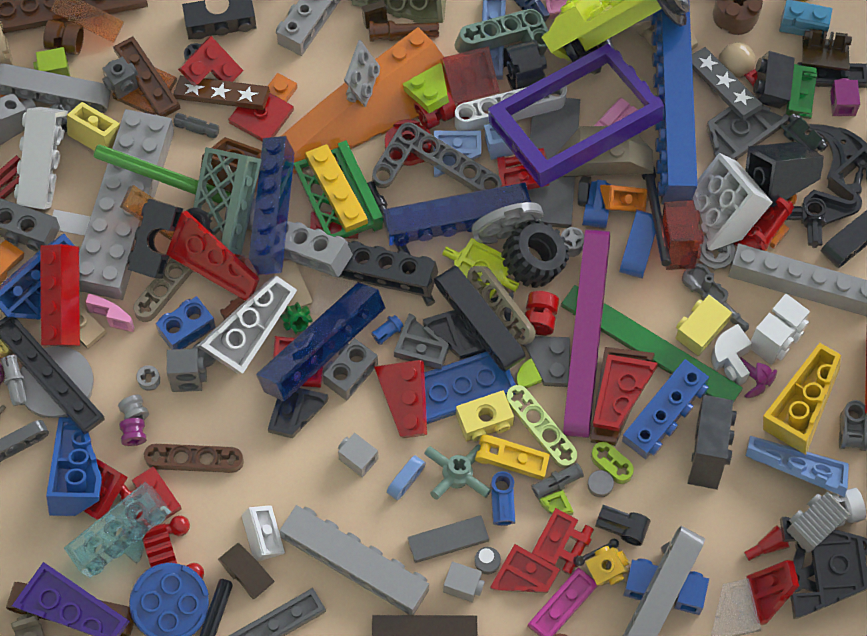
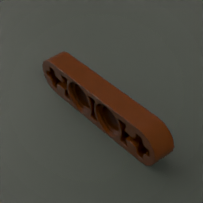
M151 444L144 451L146 464L150 468L154 466L158 470L234 473L239 471L244 464L241 451L235 447ZM158 451L160 456L163 457H158L157 461L154 462L150 456H154L155 452ZM167 452H170V454H169L170 463H167V459H166V457H168ZM179 452H185L188 454V460L181 464L174 461L175 455ZM202 454H212L214 456L213 461L207 465L202 464L199 461ZM217 454H221L222 459H230L231 455H235L237 460L234 461L233 465H229L228 460H220L221 465H218Z

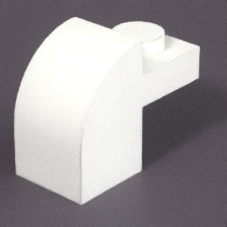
M738 324L726 330L718 337L712 352L711 361L715 371L724 367L727 378L740 386L747 381L750 374L740 360V357L749 352L752 343Z

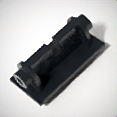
M792 114L788 118L789 124L779 125L785 130L783 134L792 142L796 141L817 153L818 151L823 152L828 147L826 140L815 130H812L809 135L806 134L811 126L800 115Z

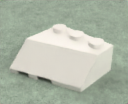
M721 153L715 157L697 180L698 186L693 196L696 211L700 213L703 222L701 224L702 231L706 233L708 238L706 244L708 250L711 251L742 240L773 203L737 161Z

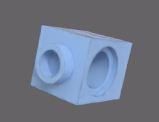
M490 124L484 125L485 141L490 159L514 155Z

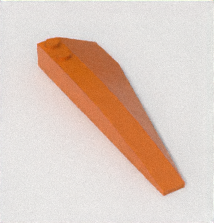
M417 27L375 59L380 66V72L366 107L359 100L349 102L346 99V91L349 86L344 83L265 150L267 155L259 170L255 192L281 181L283 177L291 173L296 174L293 163L306 159L305 152L326 144L330 150L338 148V143L346 140L350 149L370 141L371 137L389 132L393 124L400 120L418 117L419 114L416 113L414 108L416 101L404 91L403 83L439 63L442 64L446 88L451 97L464 87L463 82L435 43Z

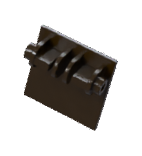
M805 30L802 38V65L831 68L833 70H850L849 46L852 42V36H848V33L836 32L835 39L833 40L834 32L832 31L829 39H826L827 31H824L822 36L821 30Z

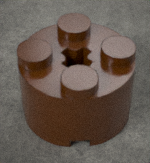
M716 0L713 9L714 22L720 29L724 28L733 35L748 33L759 19L763 0Z

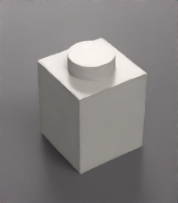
M355 432L350 438H344L338 446L339 460L362 478L378 460V450Z
M452 561L443 586V593L473 603L475 595H481L485 581L481 580L482 571Z

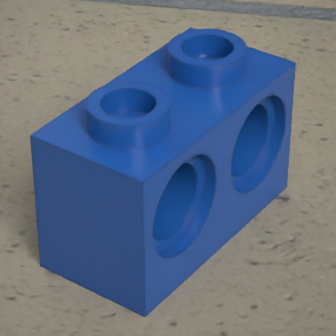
M197 296L193 299L185 300L178 309L172 313L162 315L158 322H156L158 333L171 350L184 349L216 328L213 316ZM193 314L200 315L198 319H189V317ZM174 327L180 328L176 333H169V330Z

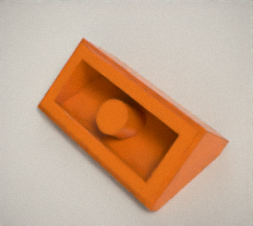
M600 185L606 209L632 212L640 210L646 212L647 189Z

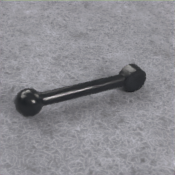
M613 538L608 544L584 556H575L573 562L576 566H582L585 560L596 556L595 551L605 546L617 548L619 541Z

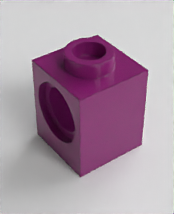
M847 78L834 80L830 90L832 116H856L860 107L858 80H849Z

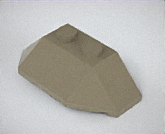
M608 126L579 127L557 154ZM635 135L563 176L653 174V150L638 135Z

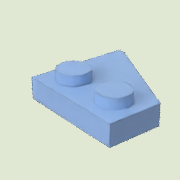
M434 131L436 138L472 160L481 157V131ZM452 156L443 157V162L448 166H452L455 164V159ZM434 167V177L445 174Z

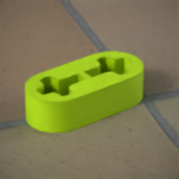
M599 442L593 447L591 459L600 470L608 472L612 476L613 481L618 484H625L631 480L634 467L618 450L607 442ZM598 451H607V458H598ZM617 467L619 469L625 467L627 469L626 475H617Z

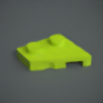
M441 63L403 83L404 91L428 113L449 103Z

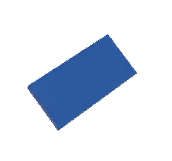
M484 352L445 365L442 369L436 368L424 372L427 424L456 415V406L503 390L505 395H507L508 390L516 385L510 370L502 371L490 355Z

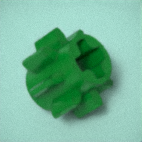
M298 302L295 305H287L285 314L280 316L284 322L285 330L288 331L292 328L295 335L298 332L308 331V324L313 322L311 316L308 315L310 313L307 306L301 308Z

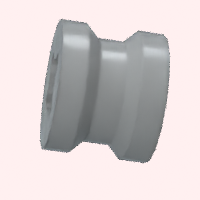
M576 227L566 228L562 232L561 237L564 236L566 239L564 244L569 248L567 254L569 257L578 256L583 250L584 234Z
M141 395L129 396L118 404L120 412L125 414L124 420L129 418L145 420L149 416L147 408L142 405L143 399Z

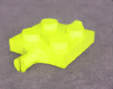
M473 238L470 239L467 246L460 252L448 246L445 247L442 256L453 260L454 265L463 272L466 278L468 271L473 266H486L492 271L502 286L514 292L519 288L520 283L508 278L507 271L509 269L504 267L502 263L505 259L501 257V252L483 243H479ZM480 272V273H478V274H479V278L477 279L478 281H482L481 278H480L481 275H482V272ZM491 290L490 299L494 297L497 290Z

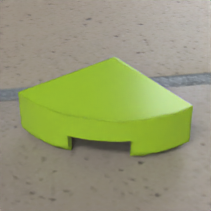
M532 358L522 364L517 374V385L524 386L526 389L542 382V378Z
M563 490L539 500L541 506L551 514L555 508L568 515H573L574 513Z

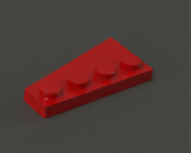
M187 210L181 213L166 254L246 301L254 294L260 278Z

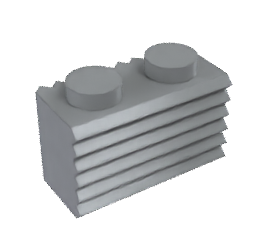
M829 492L822 497L817 494L807 503L810 508L803 513L799 510L789 520L792 524L787 529V532L798 541L807 553H810L850 515Z

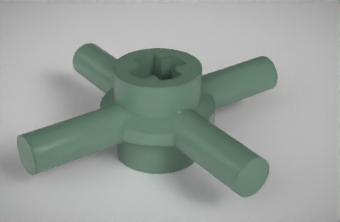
M476 445L466 456L455 455L450 459L431 446L426 449L424 454L443 467L442 474L444 479L430 492L434 499L438 500L450 487L462 488L466 484L485 498L490 494L491 489L473 477L471 465L475 462L476 452L480 450V445Z

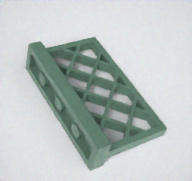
M206 147L193 208H202V205L207 202L211 209L208 213L209 219L214 216L218 223L210 233L215 235L221 230L223 233L221 243L233 254L241 255L261 159ZM217 154L221 163L213 169L211 165L212 155ZM234 159H239L237 169L232 173L228 164ZM224 168L228 178L220 183L216 174ZM212 178L216 187L208 193L206 184ZM231 182L233 189L228 197L223 188ZM219 192L223 202L215 207L211 198ZM226 206L228 212L226 219L223 221L219 211Z

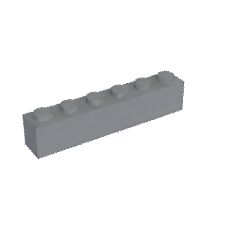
M738 243L728 277L867 317V280Z
M298 505L295 506L279 530L283 540L409 615L415 614L429 592V583H427V579L417 572L412 574L405 570V566L398 560L392 559L390 561L383 557V553L379 549L371 545L368 548L360 543L361 540L354 534L348 532L346 535L338 530L339 527L334 522L327 519L326 521L319 519L312 509L308 507L301 508Z

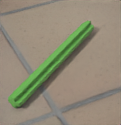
M100 144L95 148L94 158L196 195L198 180ZM206 184L208 193L215 188L212 185ZM225 191V193H226L227 196L229 197V196L231 195V193L228 192V191ZM219 192L211 198L212 201L219 204L223 202Z

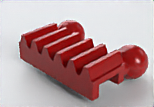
M178 515L172 518L170 524L164 523L140 531L151 567L163 563H177L169 534L173 533L176 536H183L189 531L190 522L185 516ZM190 563L187 565V567L194 570L203 579L204 569L200 564Z

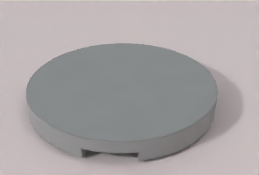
M526 202L505 206L480 218L472 226V233L477 242L494 244L498 242L497 239L509 238L524 222L527 223L530 220H534L536 223L543 217L544 213L542 207L537 203Z
M53 346L44 348L90 399L94 378L92 369L85 357L68 347ZM22 366L20 374L24 376V381L22 382L27 399L24 405L39 417H68L27 369Z

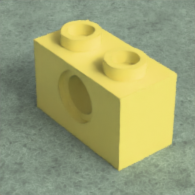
M504 390L456 406V418L466 442L470 440L480 441L481 435L493 432L503 433L513 426L514 415ZM488 415L492 420L484 422L479 417Z

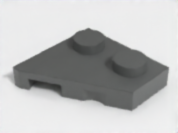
M409 313L395 347L394 357L407 361L421 360L426 366L442 369L449 351V344L441 337H437L429 327L422 326L416 321V317Z
M535 336V339L530 344L523 345L542 378L543 386L568 387L570 337Z

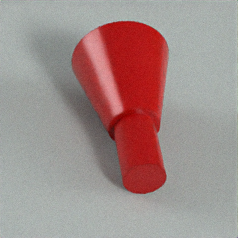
M776 525L758 542V545L745 551L744 554L747 560L750 561L761 554L790 548L788 542H783L781 529Z

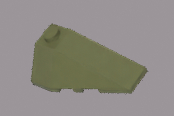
M381 0L351 1L352 5L361 7ZM383 0L387 13L395 17L414 20L413 22L416 23L444 22L446 0Z

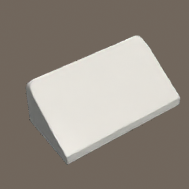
M272 506L249 507L242 514V520L252 556L257 561H262L284 554L285 551Z

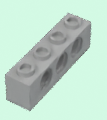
M266 213L251 235L260 250L337 278L353 255L348 242L344 238L327 235L320 229L313 230L307 228L300 222L293 223L287 221L280 215L273 216Z

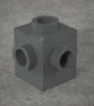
M123 57L110 61L102 68L105 76L102 79L108 91L112 90L118 99L139 88L136 80L138 75L136 68L132 63L128 64Z

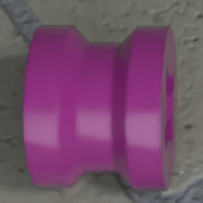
M129 418L119 423L120 430L123 432L121 437L122 445L138 446L147 441L146 434L143 433L145 427L143 419Z

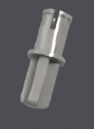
M8 355L7 360L6 357L1 359L6 377L4 384L8 385L12 404L14 406L23 405L27 401L22 382L24 381V376L20 374L17 356Z

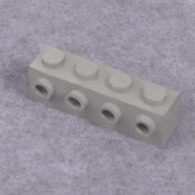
M299 0L296 5L293 4L285 21H281L277 26L278 44L302 56L341 0Z

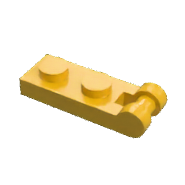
M481 435L479 441L481 447L476 452L475 461L543 480L550 454L490 435ZM490 449H498L497 455L490 453Z

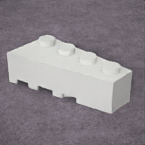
M34 107L27 108V112L23 114L22 126L25 127V131L19 145L20 151H22V158L17 165V174L20 177L19 184L16 185L14 197L17 199L18 205L39 209H47L52 206L57 178L56 174L52 173L60 161L57 145L64 138L65 131L62 130L61 122L62 119H67L68 111Z
M278 276L270 278L196 347L235 373L243 374L297 289Z

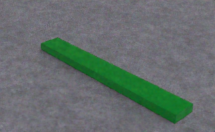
M576 285L573 286L561 303L562 308L575 316L579 289ZM604 303L601 332L631 350L655 353L653 362L658 363V367L671 375L686 359L709 376L707 383L709 389L704 395L733 400V403L735 402L743 387Z

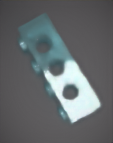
M144 482L65 546L64 549L78 570L91 578L102 572L104 566L110 561L120 557L131 544L141 540L145 533L153 526L162 523L171 511L157 491L147 482ZM143 511L141 517L136 519L137 515ZM122 528L121 533L116 536L117 531ZM102 544L101 549L96 552V548Z

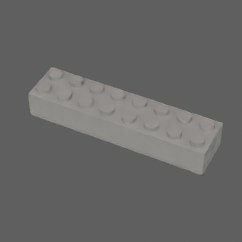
M125 109L113 149L164 168L174 135L172 119ZM110 163L107 164L79 252L80 292L120 300L124 299L132 272L128 270L129 264L127 260L129 253L135 247V232L142 223V208L148 202V199H154L159 181Z

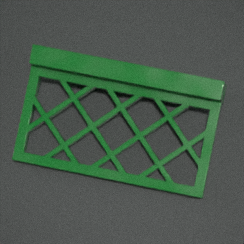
M347 140L338 143V148L331 150L368 218V224L348 232H345L344 228H342L340 232L331 234L329 231L331 222L340 225L341 223L337 217H334V210H332L330 215L320 211L322 203L331 205L326 198L324 191L322 195L311 192L314 183L320 184L315 175L309 176L302 172L301 168L310 166L307 160L303 159L293 163V167L319 224L327 235L346 238L369 229H373L374 232L383 229V216Z

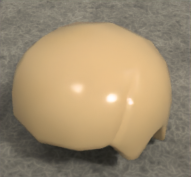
M735 42L724 48L719 55V61L735 77L740 78L754 69L756 56L749 46L744 43Z

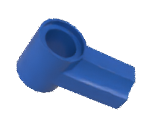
M605 180L591 181L588 204L585 205L582 225L606 229L609 209L605 208L600 185L611 184Z
M505 471L497 472L490 484L493 525L508 526L516 523L514 478ZM504 481L509 488L507 490H499L495 483Z

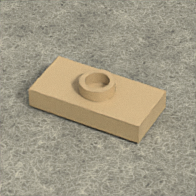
M80 305V342L89 349L106 334V330Z

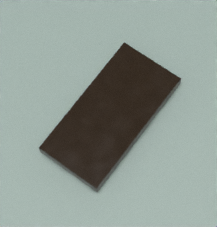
M372 615V636H478L477 615Z

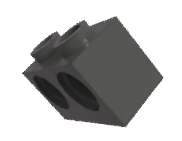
M355 338L350 344L346 343L340 349L338 358L334 362L330 361L323 369L324 384L346 401L375 369L374 366H378V355ZM354 356L363 358L360 362L350 360ZM338 374H344L347 376V378L344 380H337L335 379V376H337Z
M198 349L167 350V376L172 392L202 391V382H207V370L204 367V357H199Z

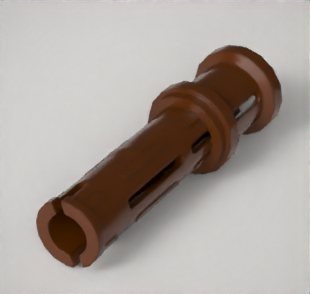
M389 20L388 23L369 21L370 42H374V39L393 41L395 38L407 36L417 27L428 37H439V22L395 24V21L393 22L392 20Z

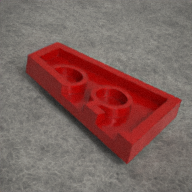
M608 354L593 427L619 431L657 369L658 363Z
M415 360L374 366L400 437L410 438L427 435L424 362Z

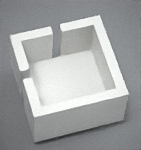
M785 294L772 309L775 316L769 312L757 326L751 339L752 345L750 349L771 365L777 359L781 361L787 355L793 342L796 344L804 334L803 330L809 324V321L806 319L810 311L788 294Z

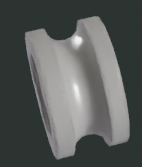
M150 365L141 367L137 372L139 386L146 391L156 389L160 384L158 370ZM146 374H151L152 376L149 383H146Z

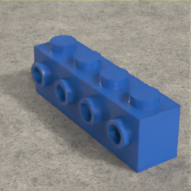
M684 359L625 431L622 442L644 459H647L650 454L655 456L663 445L661 440L665 435L670 437L678 427L676 423L681 416L685 418L694 406L691 403L696 397L701 399L709 389V386H707L709 376Z

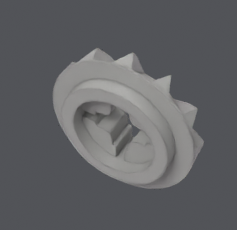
M707 235L699 240L696 248L698 260L706 267H711L714 270L717 268L725 269L727 265L732 263L735 255L733 243L718 248L717 251L721 253L714 259L713 253L709 252L711 250H708L706 244L708 241Z

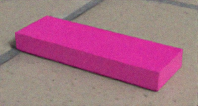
M578 567L528 623V627L538 636H554L598 587L595 580Z

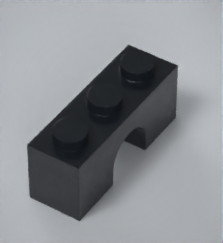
M205 0L182 4L188 40L203 39L214 35L223 36L232 32H247L251 29H257L252 0H228L229 7L221 14L209 12L206 8Z
M148 199V202L142 208L141 215L143 219L141 226L135 232L134 239L136 243L134 250H131L128 256V270L152 278L163 279L170 255L163 254L155 247V237L161 230L175 231L183 208L158 200Z

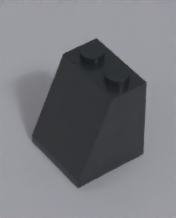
M797 142L748 146L745 171L773 202L769 207H774L777 205L776 200L779 197L786 200L821 179L824 156Z

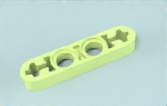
M512 386L506 395L511 410L546 453L550 454L551 459L556 465L561 468L572 466L577 458L575 447L524 386ZM514 392L517 395L520 393L523 395L521 400L525 406L528 402L531 403L523 412L520 411L523 405L518 400L512 401ZM529 411H537L540 415L539 422H529L526 414ZM546 430H552L556 434V440L548 443L543 439L542 433ZM562 441L563 444L560 445V448L564 453L568 451L571 453L570 461L567 459L561 460V451L558 448L553 451L551 448L556 447Z

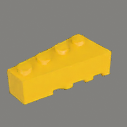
M819 342L763 415V430L806 455L839 373L841 354Z

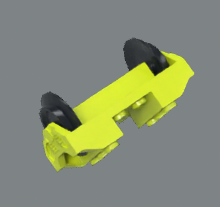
M567 0L566 4L560 8V14L555 18L549 31L542 36V39L552 54L560 59L564 58L567 61L575 62L597 50L598 44L660 9L677 26L682 27L686 25V13L689 12L690 8L689 1ZM602 67L592 71L591 73L594 75L600 73Z

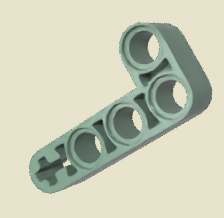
M527 9L462 27L454 46L458 53L471 55L519 41L523 43L536 39L539 43V54L544 55L548 47L543 41L542 36L548 32V28L538 11Z

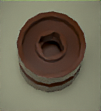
M49 20L44 30V49L51 50L64 47L65 53L79 55L83 46L84 28L78 24L68 23L65 26L61 21Z

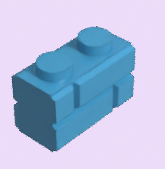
M786 0L779 31L804 36L805 30L810 31V29L821 30L823 36V32H828L832 8Z

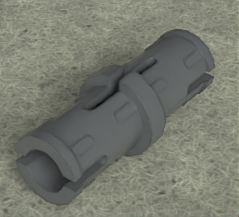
M574 463V465L558 473L557 471L552 472L550 477L531 485L537 499H541L556 490L561 491L565 489L566 485L579 478H583L584 474L579 464Z

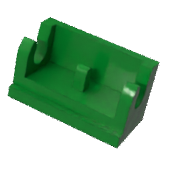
M794 64L791 99L786 104V115L791 116L795 114L796 116L800 115L802 118H812L817 77L816 68Z

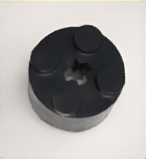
M536 39L503 48V65L508 69L509 74L506 77L512 91L528 87L546 77L543 69H547L546 58L544 55L539 54V45Z

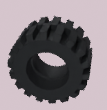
M530 220L527 223L524 222L503 244L502 248L504 250L501 252V257L505 260L502 263L504 267L509 269L507 273L515 277L514 280L516 282L521 281L523 286L526 287L530 284L532 288H537L539 285L543 287L550 283L567 265L566 262L569 260L567 252L569 248L564 244L566 239L564 236L561 237L559 235L560 231L558 229L554 230L549 223L545 225L540 220L536 223L534 220ZM528 247L537 251L542 261L535 258Z

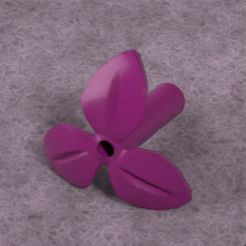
M740 357V360L750 372L749 376L757 384L744 397L752 398L764 393L766 385L770 387L774 382L777 370L774 369L772 372L769 366L759 362L755 368Z

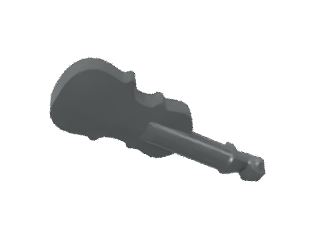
M694 264L684 271L682 282L691 292H698L703 300L710 295L733 312L730 318L733 324H738L744 332L749 329V324L726 302L728 291L722 288L721 284L714 282V273H711L704 264Z

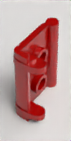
M779 197L776 200L777 205L768 207L745 237L733 244L738 246L739 243L765 251L787 217L792 213L794 209L793 203Z

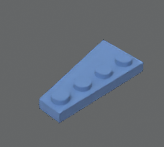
M754 436L749 437L746 450L747 457L845 497L848 488V463L810 452L804 455L789 446Z

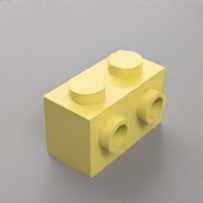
M83 102L67 114L68 136L94 151L99 144L113 149L120 123Z
M710 295L704 301L698 300L691 310L693 313L689 318L684 316L676 326L678 332L675 339L697 356L701 355L729 323L733 313Z

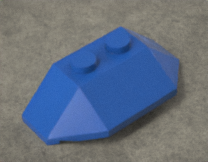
M65 234L60 235L48 244L75 246ZM40 251L0 285V310L6 317L41 319Z

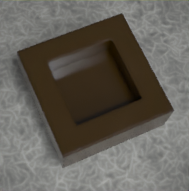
M383 0L361 6L363 23L366 29L369 28V21L388 23L386 5Z

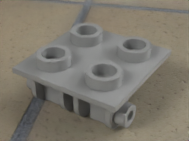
M358 40L344 81L349 86L346 91V99L349 102L359 100L366 107L372 95L376 78L379 75L380 66L361 40Z

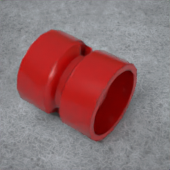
M448 91L449 103L431 113H428L417 102L414 103L415 111L419 114L418 119L425 129L429 130L438 126L440 120L446 122L455 117L456 105Z
M532 291L528 295L526 305L528 311L525 312V316L533 325L536 335L547 336L554 332L555 315L558 311L560 299L550 292Z

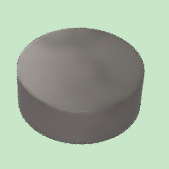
M603 470L593 472L588 479V490L596 497L609 495L614 485L612 476Z

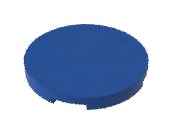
M163 563L153 566L139 576L131 590L129 609L132 620L145 636H192L200 629L206 619L209 606L208 590L202 578L185 565Z

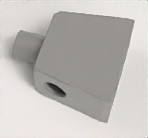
M9 94L0 98V145L25 130V127L22 126L23 114L27 112V108L36 107L32 99L29 98L20 102L15 94Z

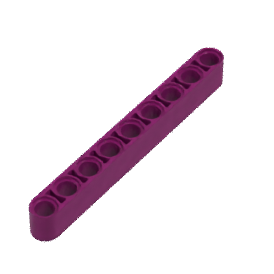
M585 230L563 434L565 436L589 438L610 248V231Z

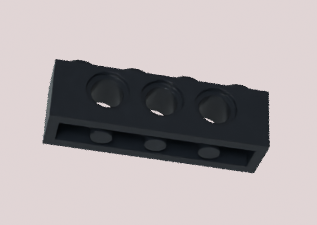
M358 241L348 242L353 255L339 278L430 298L435 284L434 278L438 275L436 261L426 256H411L403 251H388L380 246H365ZM363 260H369L364 264H359ZM386 265H392L388 269H382ZM409 270H415L412 274H405Z

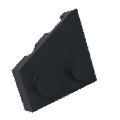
M281 384L268 426V433L294 438L328 402V394Z

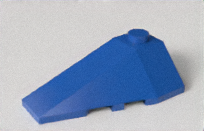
M59 417L46 494L49 516H76L99 501L102 477L98 469L89 432L84 435L69 417Z

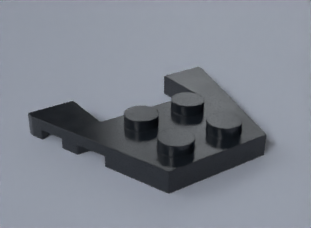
M781 517L780 519L783 542L796 541L787 532V529L792 524L789 521L791 519L789 517ZM835 529L811 551L817 592L796 593L790 596L793 619H799L867 590V565L862 536Z

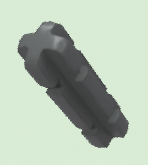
M181 113L175 115L173 123L176 127L182 129L186 127V130L202 135L206 133L211 138L218 136L219 125L207 124V121L191 116L187 118L186 115Z

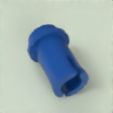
M396 315L393 317L388 316L387 321L375 331H372L371 335L379 345H382L396 332L400 333L401 328L404 326Z

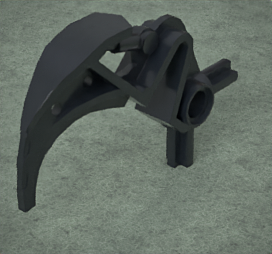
M809 124L811 127L807 132L815 130L828 142L832 150L833 161L827 176L829 180L827 188L838 197L813 190L804 198L801 206H794L792 213L786 220H801V224H804L807 228L808 246L817 248V246H822V227L854 215L862 207L860 194L862 192L861 183L864 169L867 180V143L855 133L844 128ZM858 167L859 169L855 174L853 184H846L844 178Z

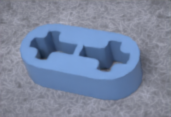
M414 455L392 481L386 493L399 500L423 471L426 462Z

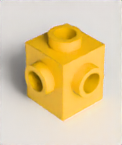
M605 546L594 552L595 557L586 561L598 586L608 582L611 586L624 580L623 575L629 572L626 567L629 565V561L622 550L618 551L617 548L610 549L609 546ZM611 562L612 566L608 570L607 565Z

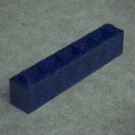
M286 136L263 138L249 260L258 275L282 273L295 152Z
M526 182L383 209V221L389 246H403L412 241H428L433 237H450L458 232H472V226L488 213L505 206L531 202Z
M357 282L256 374L264 393L282 401L287 400L386 308L379 290Z

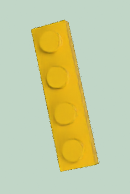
M326 144L305 152V158L345 232L368 224L366 214L328 145Z

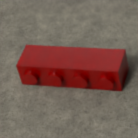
M64 244L41 245V346H80L79 246Z

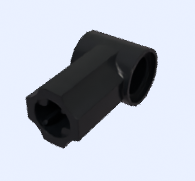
M603 505L595 527L619 535L623 541L629 544L641 546L651 521L642 514L635 512L628 514Z

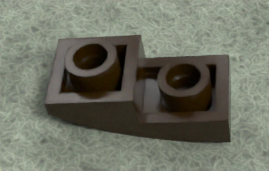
M236 543L218 558L233 580L237 579L252 599L257 598L275 582L259 562L239 543Z

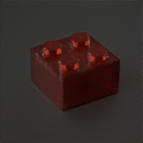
M489 46L440 59L448 92L455 104L500 93Z
M694 200L664 202L662 218L671 258V264L665 266L666 270L695 269L697 259L701 258L700 244L704 242L703 230L698 228L700 212L695 210Z

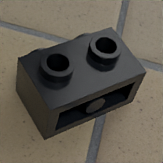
M768 51L758 59L755 68L758 72L757 80L754 83L753 92L762 104L781 109L790 101L794 57Z

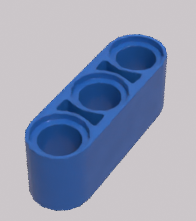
M640 210L636 211L620 266V273L643 279L656 234L651 213Z

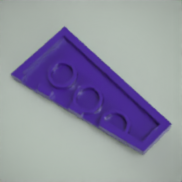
M45 562L41 564L12 605L14 608L92 636H120L130 622Z

